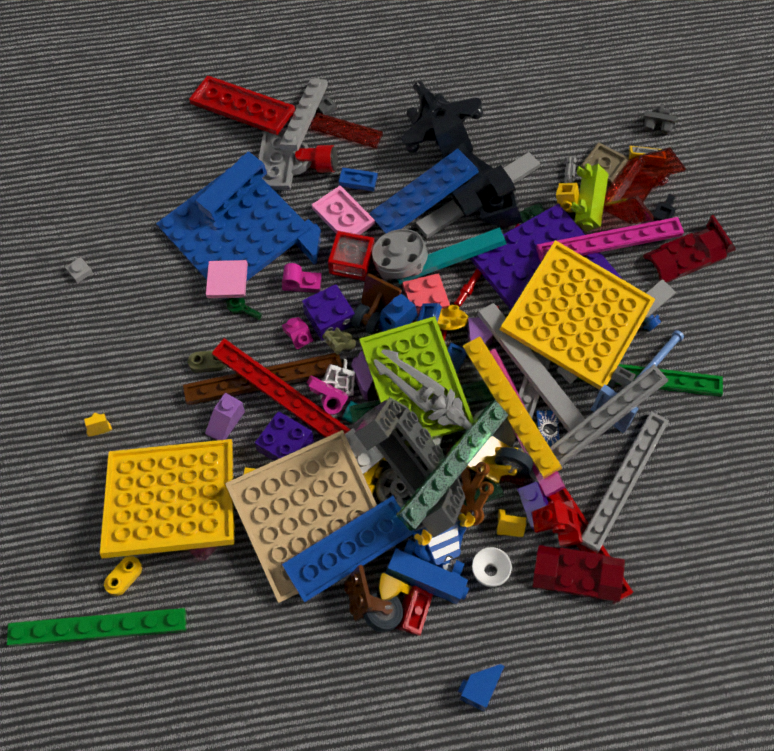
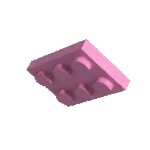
M338 186L312 204V209L336 234L338 230L360 235L375 225V220L341 186Z

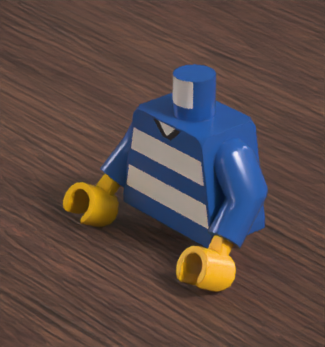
M470 512L467 513V516L459 514L458 519L460 521H456L453 527L434 538L426 527L414 531L413 536L416 540L414 553L421 560L435 566L438 565V567L449 572L452 571L450 560L461 554L460 547L463 535L467 527L474 524L475 517Z

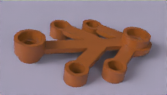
M459 448L454 453V460L460 466L463 482L461 487L467 506L462 505L460 512L467 516L468 512L471 514L474 512L475 522L472 526H476L484 520L482 508L489 495L494 491L493 484L486 481L482 482L485 475L489 473L490 466L484 462L477 463L475 467L477 473L471 482L469 468L462 464L468 450ZM478 488H479L481 494L479 495L477 501L475 502V497H474V495L476 494V492H477V490H478Z

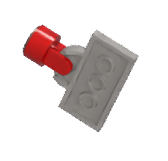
M282 128L278 135L263 131L259 160L264 163L267 174L262 179L273 190H291L293 175L301 174L308 168L317 169L318 173H334L336 171L338 156L334 145H317L316 148H309L307 143L302 142L298 151L281 150L280 142L287 128Z

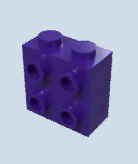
M278 411L256 440V450L271 460L276 461L313 444V433L310 429Z

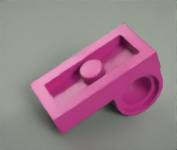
M288 263L284 266L282 290L318 293L321 288L322 273L302 272V268L298 264Z
M312 375L309 377L307 383L311 387L310 390L318 395L323 393L321 402L324 410L328 414L338 413L348 399L347 394ZM336 399L337 402L335 406L329 407L327 406L328 400Z

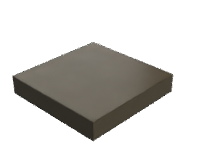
M598 142L582 163L581 168L585 169V164L587 163L591 166L599 164L608 173L607 184L611 186L627 165L629 158Z

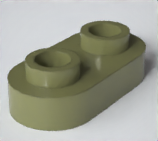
M214 350L194 352L188 358L189 368L195 373L221 371L227 366L219 360H214L215 357L212 356Z

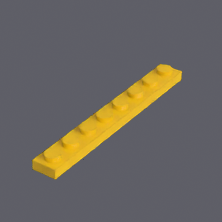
M479 336L463 345L465 352L542 477L545 479L554 472L561 470V464L482 338Z

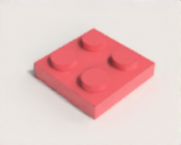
M439 273L405 281L402 284L406 298L416 306L418 316L423 303H439L442 309H447L450 306Z

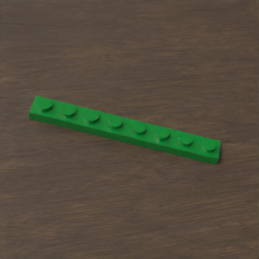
M179 608L8 623L7 645L15 647L186 632V609Z

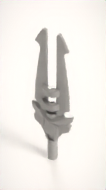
M382 350L385 356L422 384L419 391L413 389L377 359L374 360L380 375H388L425 412L434 411V413L428 416V419L432 421L438 420V423L443 426L448 424L461 426L477 439L483 436L484 433L464 416L462 401L459 398H455V393L452 389L449 390L446 397L443 386L409 364L401 361L398 358V352ZM434 393L433 397L428 400L429 396Z

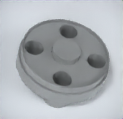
M398 229L384 234L376 241L372 249V259L375 268L381 274V277L386 280L419 275L428 257L427 248L422 237L417 232L408 229Z

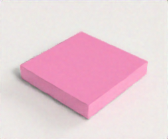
M209 261L206 297H245L247 261Z

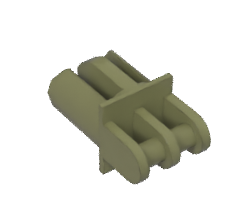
M338 327L334 331H326L322 336L337 355L341 351H351L356 346V341L352 340V335L348 332H341Z

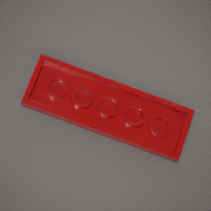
M208 75L189 98L192 105L275 135L279 134L295 112L294 105Z

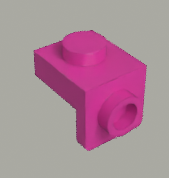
M299 317L292 318L287 323L281 325L284 332L292 339L296 349L313 341L308 325Z

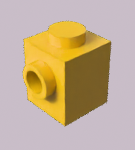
M559 183L556 192L557 204L559 203L565 212H573L571 210L572 202L578 205V184Z

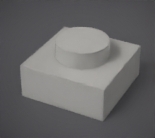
M81 257L65 267L66 271L77 283L93 273Z

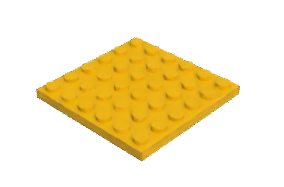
M555 240L499 330L600 390L610 381L654 303L655 298Z
M232 439L109 451L100 545L101 558L234 545V503L225 483L233 480Z

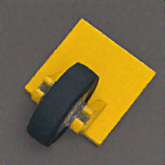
M483 430L481 431L484 434L480 439L473 436L462 463L475 472L477 463H487L490 466V471L485 477L496 484L499 483L501 476L528 475L533 466L532 458L524 453V451L508 446Z

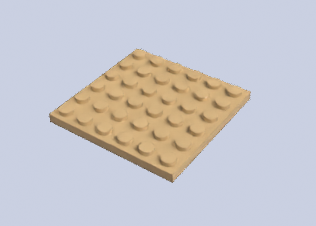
M343 430L225 483L278 603L298 594L282 563L377 505Z

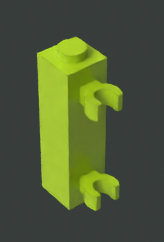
M587 163L585 164V169H582L580 166L577 167V175L582 177L578 205L572 202L571 210L576 213L575 223L585 232L601 227L608 173L599 164L591 166Z

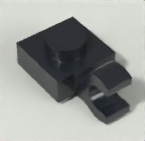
M669 194L665 204L659 202L651 220L659 221L673 218L677 209L672 207L676 196Z

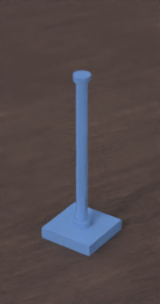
M675 330L670 340L637 377L655 364L657 367L677 342L683 340V333ZM604 385L600 389L591 410L595 412L614 397L617 392ZM635 407L613 426L624 434L639 408Z

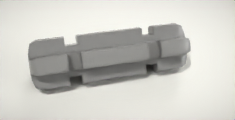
M567 157L564 183H574L576 157Z

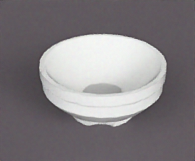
M494 547L479 551L472 563L474 577L482 585L488 587H497L505 583L512 570L508 555ZM493 565L497 569V574L488 576L484 571L485 567Z

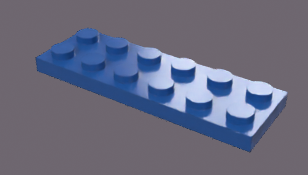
M456 149L369 214L385 234L402 229L479 171L459 149Z
M391 496L282 563V566L302 600L306 602L352 573L358 565H365L411 536L414 529L394 496Z

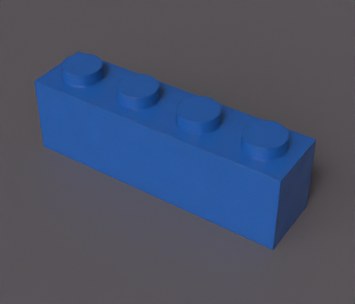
M248 151L231 168H228L218 180H215L205 192L199 195L196 199L199 209L216 222L267 174L264 163Z

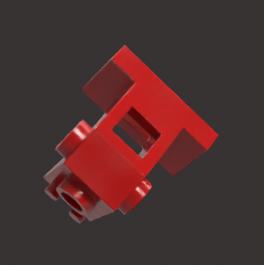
M552 500L548 502V505L532 512L535 533L552 529L553 533L558 534L561 547L583 543L576 504L573 500L563 503L560 500Z

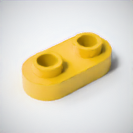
M134 556L125 557L104 581V587L110 595H122L141 574L142 564L139 559ZM128 564H133L131 569H126ZM118 580V584L112 586V582Z

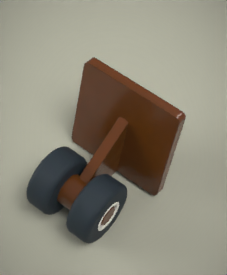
M368 273L363 288L362 304L355 309V314L351 318V325L356 328H361L365 325L366 333L370 335L377 334L380 331L381 311L395 297L401 294V289Z

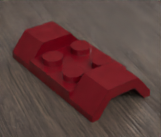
M709 228L694 234L690 233L643 254V258L651 260L657 269L659 281L663 279L666 283L717 263L727 257L724 241L715 229Z
M539 545L533 588L620 603L625 559L561 547L554 548Z

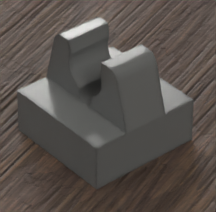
M617 366L611 377L610 386L614 387L615 383H620L622 390L633 381L635 374Z

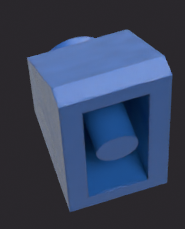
M308 219L305 222L311 229L300 236L295 244L315 265L318 261L321 230L317 224H313Z
M499 664L471 674L468 681L463 679L458 691L462 693L460 700L485 712L504 666Z

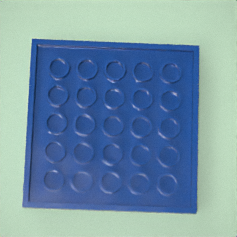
M263 179L256 183L216 222L205 215L196 203V199L215 181L213 180L156 223L159 229L206 280L209 261L246 260L248 263L246 282L297 243L298 238L311 229Z

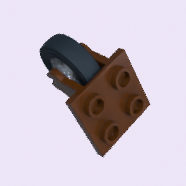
M358 565L344 583L345 592L350 600L349 610L354 617V621L357 622L365 619L369 627L378 632L393 630L398 626L403 616L400 601L396 596L387 601L382 600L380 592L370 595L363 565Z

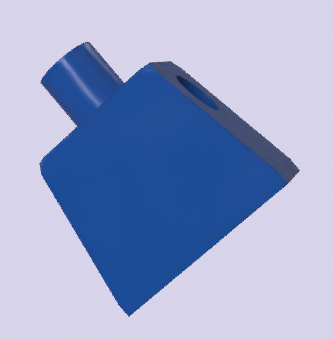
M403 294L395 297L381 311L379 330L384 332L413 323L418 318L416 306Z

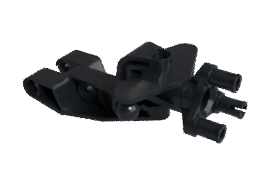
M418 81L420 86L415 83L413 89L418 94L420 107L419 111L414 107L407 110L406 114L412 121V127L402 136V142L409 153H416L419 150V143H423L424 140L436 141L443 159L456 149H459L477 167L479 172L451 192L454 202L462 213L467 217L480 210L482 203L479 197L490 191L494 194L496 193L499 198H503L516 191L512 179L501 165L493 168L472 153L474 149L463 122L467 117L475 120L482 117L481 99L470 98L450 103L441 93L434 96L422 81Z

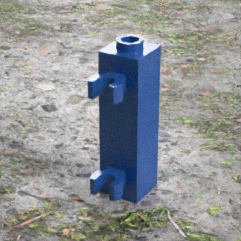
M408 540L404 552L395 549L385 574L412 586H417L456 605L461 599L464 600L469 590L466 587L468 579L460 576L465 563L456 560L452 571L449 572L412 556L415 542Z

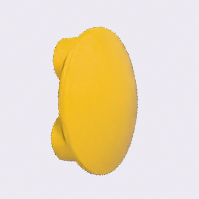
M450 305L447 309H441L437 323L442 330H456L468 323V315L459 310V306Z

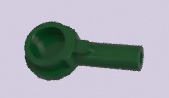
M243 297L229 298L226 302L227 309L234 314L245 313L257 320H260L262 317V313L245 305Z

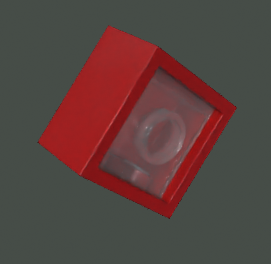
M337 230L328 260L329 274L365 281L372 260L374 238Z

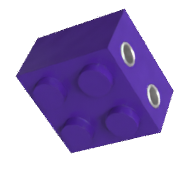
M336 284L302 300L303 312L321 341L325 340L322 336L326 331H334L337 327L343 331L352 326L351 318L355 313Z

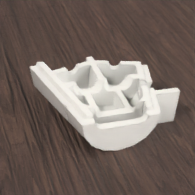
M344 359L343 368L329 364L325 377L321 378V380L345 392L347 396L353 395L355 372L347 369V360Z

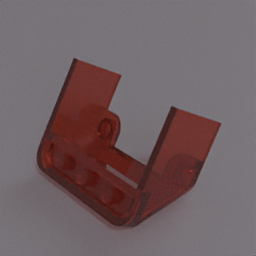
M671 147L633 157L626 163L606 192L603 210L629 224L653 220L654 216L643 203L653 187L665 185L670 175L684 172L686 168Z

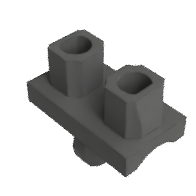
M660 104L659 108L653 107L652 112L645 111L642 118L644 130L653 131L655 124L661 125L660 133L669 134L676 123L677 116L669 115L670 110H665L664 104Z

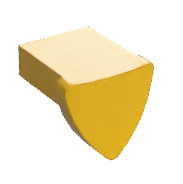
M95 412L91 417L84 419L89 437L112 430L105 414Z
M499 509L497 535L523 537L526 517L505 515V510Z
M382 573L379 585L381 598L387 601L397 596L400 592L409 594L411 586Z

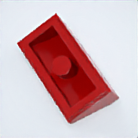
M412 586L409 594H405L402 604L403 616L395 628L421 636L433 594L417 586Z

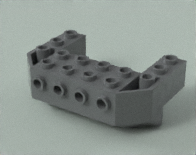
M389 397L368 411L352 425L355 430L354 434L367 451L376 446L415 497L416 502L413 508L420 515L421 522L434 538L455 525L465 500V494L454 465L444 457L440 446L435 445L428 430L420 425L416 414L405 405Z

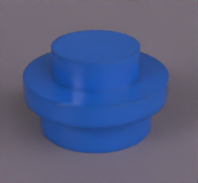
M650 315L643 321L645 323L643 328L650 332L661 323L660 316L656 315L654 317Z

